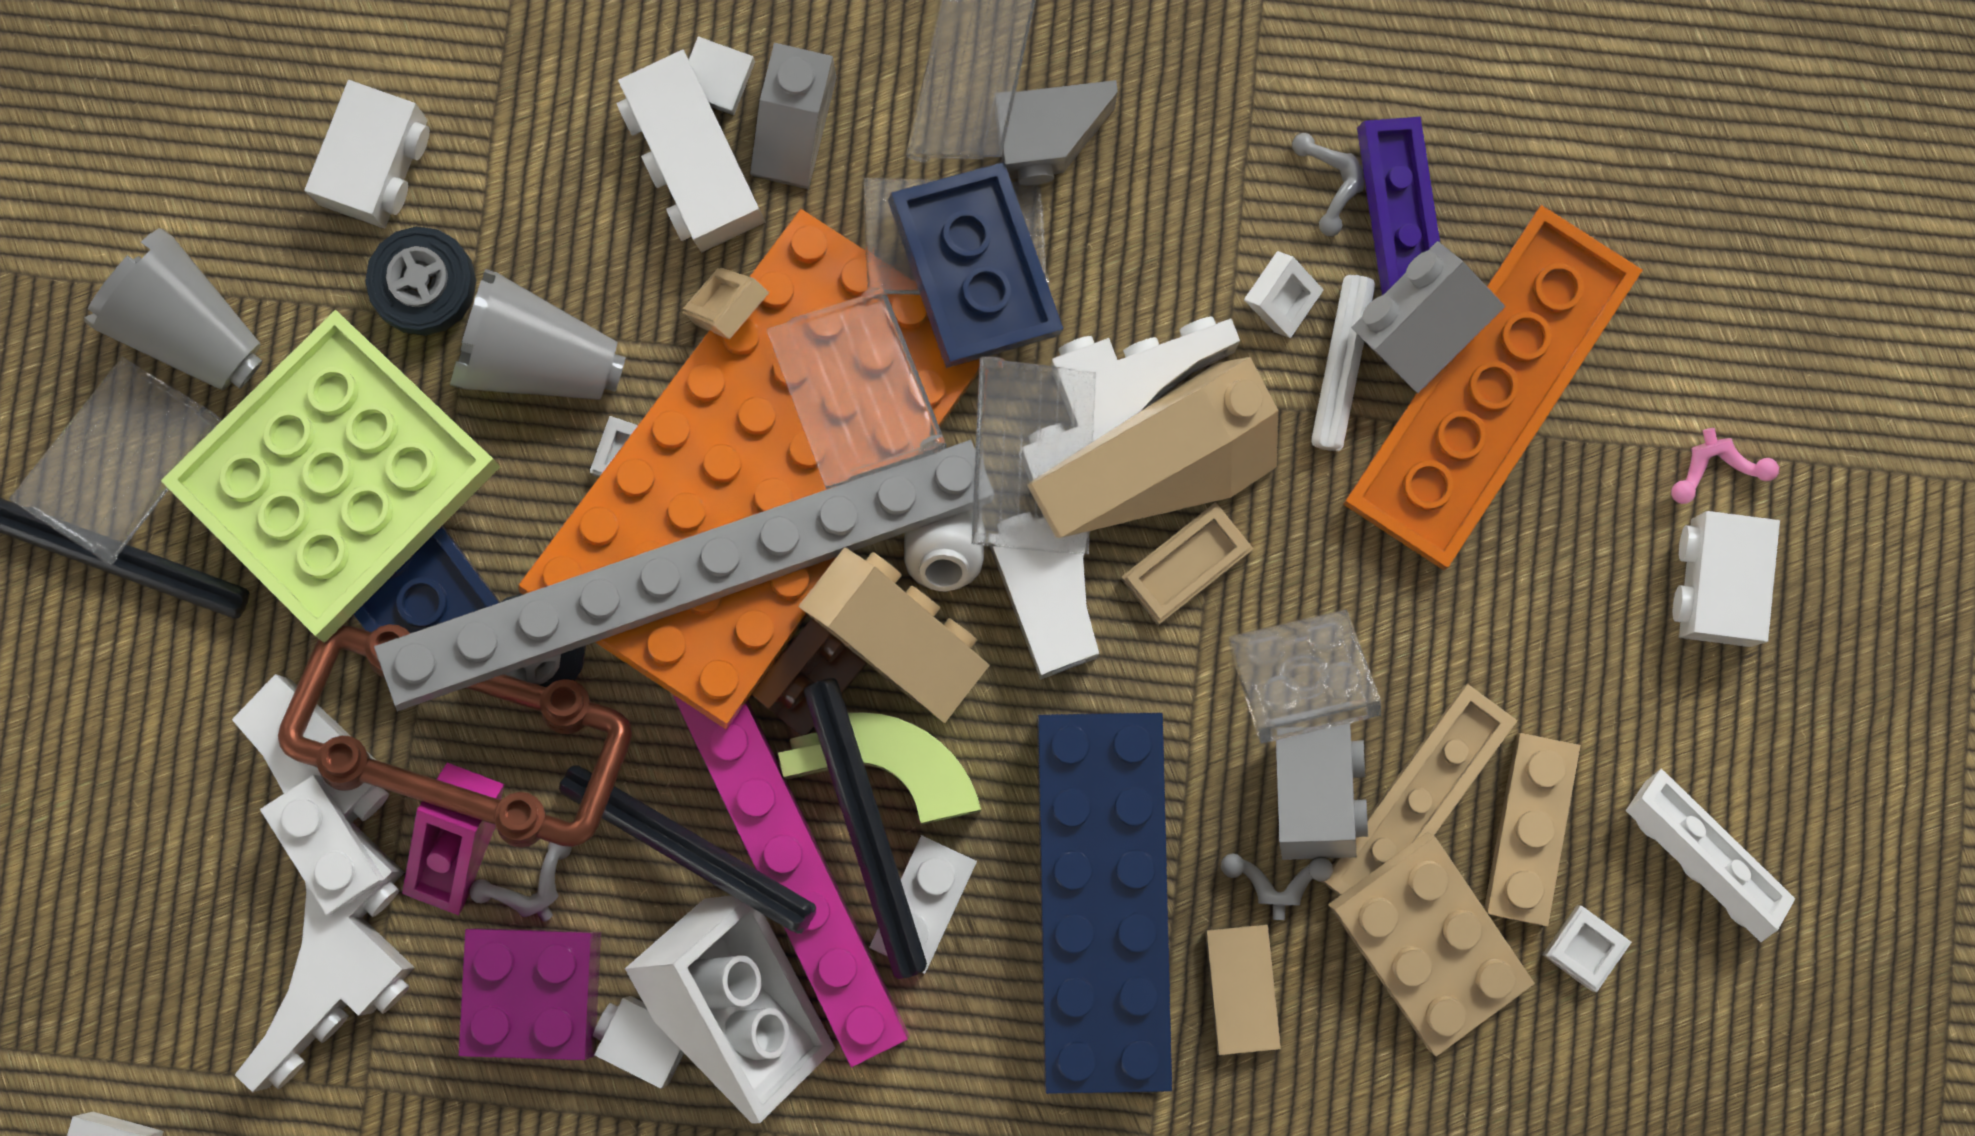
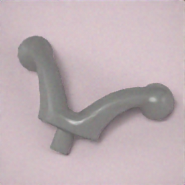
M1300 133L1292 141L1294 152L1299 156H1313L1339 169L1344 182L1334 196L1327 213L1319 221L1320 231L1325 236L1332 237L1337 235L1342 229V220L1339 217L1342 209L1354 195L1362 192L1364 189L1363 166H1360L1357 158L1352 153H1342L1316 145L1315 140L1310 134Z
M549 842L548 852L540 872L538 892L528 897L521 893L493 885L487 880L479 879L471 884L469 889L471 899L476 903L482 904L493 898L513 908L522 917L538 913L543 922L549 920L553 914L548 906L559 896L555 885L557 862L568 857L572 847L560 846Z
M1228 854L1221 861V870L1227 877L1235 878L1244 873L1251 880L1258 896V904H1273V920H1285V905H1300L1304 891L1312 879L1319 882L1326 881L1333 872V866L1328 859L1317 857L1295 876L1283 892H1277L1259 868L1243 860L1238 854Z

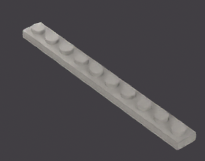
M971 440L376 645L374 648L396 710L400 711L835 558L844 547L850 551H855L991 503L994 494Z

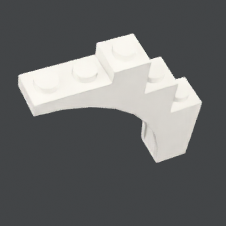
M1213 317L1196 320L1179 330L1182 337L1160 345L1156 337L1142 340L1123 350L1125 358L1117 360L1109 338L1094 343L1092 336H1086L1061 346L1058 349L1061 356L1052 359L1051 373L1071 422L1072 429L1064 431L1061 424H1056L1040 429L1028 436L1030 444L1021 447L1020 459L1029 482L1153 404L1192 373L1235 353L1240 339L1232 319L1230 318L1217 324ZM1028 512L997 524L999 534L989 537V546L1041 680L1097 659L1099 651L1086 607L1083 556L1087 532L1056 538L1042 512L1043 517L1034 521L1031 513Z
M276 674L232 720L263 755L283 793H286L312 775L320 776L385 880L332 915L324 913L305 882L306 903L303 938L288 992L266 1035L235 1074L252 1092L267 1089L272 1084L277 1089H280L288 1083L305 1064V1061L299 1055L315 1038L321 1043L325 1042L347 1020L349 1015L342 1010L346 1005L358 1016L371 1014L376 1009L382 1014L387 1012L409 989V985L403 980L415 968L362 918L367 912L374 917L389 905L399 892L394 883L405 873L352 823L357 817L362 821L371 817L389 797V793L382 788L363 783L353 790H336L324 781L317 767L298 762L285 755L279 746L278 732L297 685L291 679ZM318 704L303 735L305 738L321 743L341 735L350 736Z

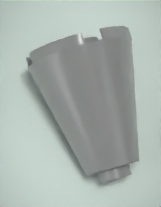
M158 228L141 241L150 251L143 258L137 256L132 259L127 255L104 282L88 307V310L93 314L84 317V322L94 330L222 391L231 383L241 389L256 373L263 362L255 355L261 346L260 342L175 238L164 229Z
M485 269L462 339L461 355L459 361H456L450 386L467 390L600 400L604 389L616 391L626 357L615 354L617 341L499 273Z

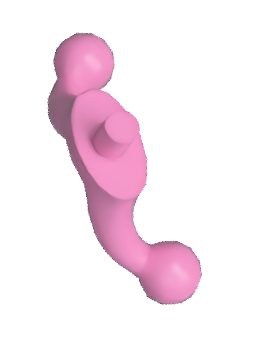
M1707 428L1703 430L1705 443L1692 448L1691 463L1686 480L1675 483L1672 487L1671 495L1677 503L1687 504L1691 502L1695 497L1696 488L1706 470L1709 459L1716 455L1734 469L1744 474L1758 477L1762 481H1772L1779 474V466L1771 458H1763L1757 464L1746 460L1737 451L1731 438L1717 440L1715 428Z

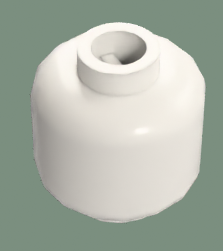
M972 510L905 533L904 561L909 575L918 584L932 590L946 592L964 587L971 583L980 573L984 560V532L979 517Z

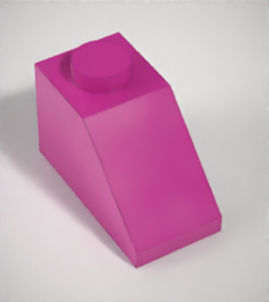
M448 762L437 777V780L499 800L502 798L503 783ZM422 801L416 812L402 894L459 916L464 908L469 895V889L476 878L496 825Z

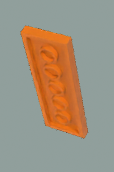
M1541 205L1487 285L1506 307L1419 393L1416 392L1343 505L1445 571L1460 551L1643 270Z

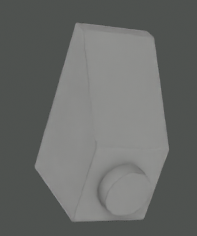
M774 43L759 102L750 171L751 176L809 189L837 79L833 56Z
M1116 80L997 94L996 113L1002 161L1005 163L1010 179L1018 178V182L1021 185H1038L1052 181L1054 174L1064 173L1114 111L1118 93Z

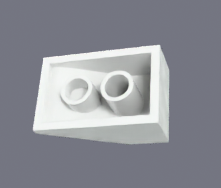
M732 895L703 899L625 968L653 1021L751 1123H761L835 1049L764 914Z

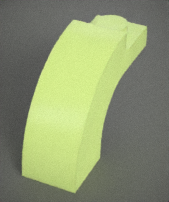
M867 712L848 713L864 765L880 768L891 773L908 788L916 803L922 825L981 812L976 791L966 771L952 752L927 731L892 716ZM817 733L790 739L792 750L778 753L782 774L787 780L829 771Z

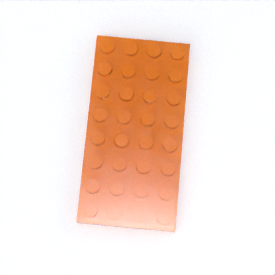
M800 209L750 275L769 294L730 339L717 335L711 330L708 331L519 583V592L523 595L919 458L990 356L946 368L917 284L806 211ZM835 558L610 636L595 643L727 730L808 614L798 606Z

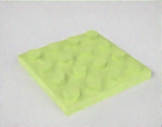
M334 310L203 438L161 482L318 639L325 643L500 468V465L338 311Z

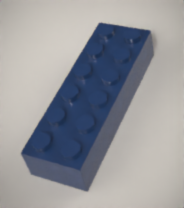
M1163 713L1038 715L1037 742L1046 1094L1172 1091Z

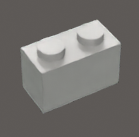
M1437 241L1428 251L1419 254L1412 260L1406 273L1384 295L1375 298L1369 303L1362 317L1351 328L1413 390L1419 393L1506 306L1460 258Z
M1350 720L1275 723L1279 842L1282 860L1315 859L1317 857H1357L1356 837H1368L1366 799L1354 800L1353 778L1365 777L1364 740L1351 741Z

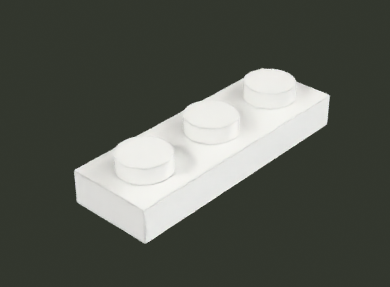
M1660 769L1647 779L1625 810L1636 820L1639 828L1669 852L1681 864L1685 873L1692 880L1700 883L1726 908L1730 917L1739 925L1747 928L1760 942L1778 931L1795 898L1665 771Z

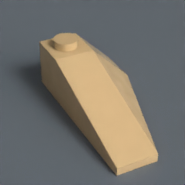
M1250 357L1215 363L1028 483L1027 486L1056 538L1231 498L1277 467L1278 409Z

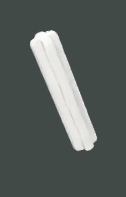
M1346 275L1342 283L1311 440L1313 446L1323 450L1340 451L1344 446L1364 340L1351 327L1362 317L1365 308L1372 302L1375 290L1374 280L1364 276Z

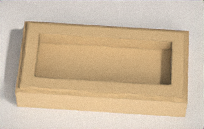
M717 268L685 305L682 313L696 326L708 331L711 330L717 335L730 339L769 292L754 278L724 268Z
M1215 502L1125 573L1121 580L1159 626L1251 553L1254 548Z
M1268 925L1205 930L1217 1054L1225 1055L1281 1049Z

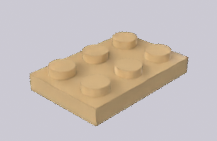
M1429 832L1422 835L1328 904L1422 1042L1436 1057L1535 984L1437 838Z

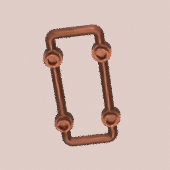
M392 624L380 626L373 632L342 625L325 643L318 639L279 727V746L285 755L298 762L317 767L324 781L336 790H353L363 783H367L495 824L500 837L507 844L514 847H528L537 843L540 839L560 846L575 847L584 844L592 838L599 826L631 743L632 730L630 722L622 713L613 708L591 702L585 688L574 680L563 679L543 687L502 674L466 687L467 689L540 711L546 725L551 730L560 734H572L585 726L607 733L575 819L572 822L546 815L542 803L530 793L516 792L499 800L371 759L362 743L352 736L341 735L333 737L325 743L303 737L341 650L366 656L373 671L385 678L374 646L410 633L407 629Z

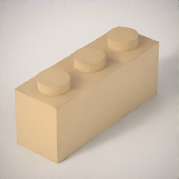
M844 547L798 607L913 702L946 723L990 666L971 649L978 640L950 618L947 619L944 625L939 622L934 616L940 607L912 585L906 592L895 584L902 574L879 555L872 552L864 560Z

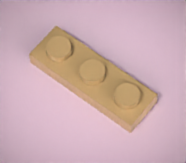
M1524 733L1516 734L1484 906L1488 915L1548 926L1581 745Z

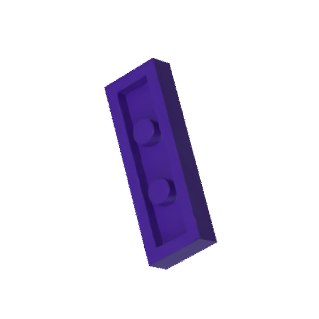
M1421 117L1367 120L1357 127L1382 295L1406 273L1409 264L1415 257L1428 251L1437 241L1440 242Z

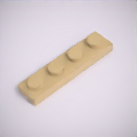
M1469 684L1464 685L1367 817L1368 837H1356L1357 857L1337 858L1332 865L1333 872L1331 877L1326 881H1322V883L1338 895H1342L1425 833L1429 832L1435 835L1518 720Z

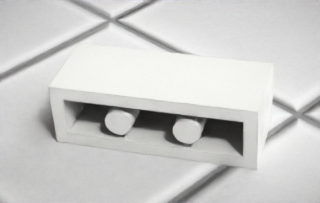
M683 49L618 80L626 99L616 104L631 135L633 136L640 132L644 134L651 151L641 157L656 188L668 185L676 204L666 208L681 241L692 237L702 253L766 223Z

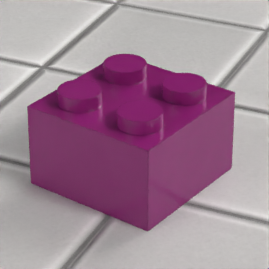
M465 929L459 1056L587 1060L594 1057L596 1038L593 1037V1033L597 1026L601 932Z

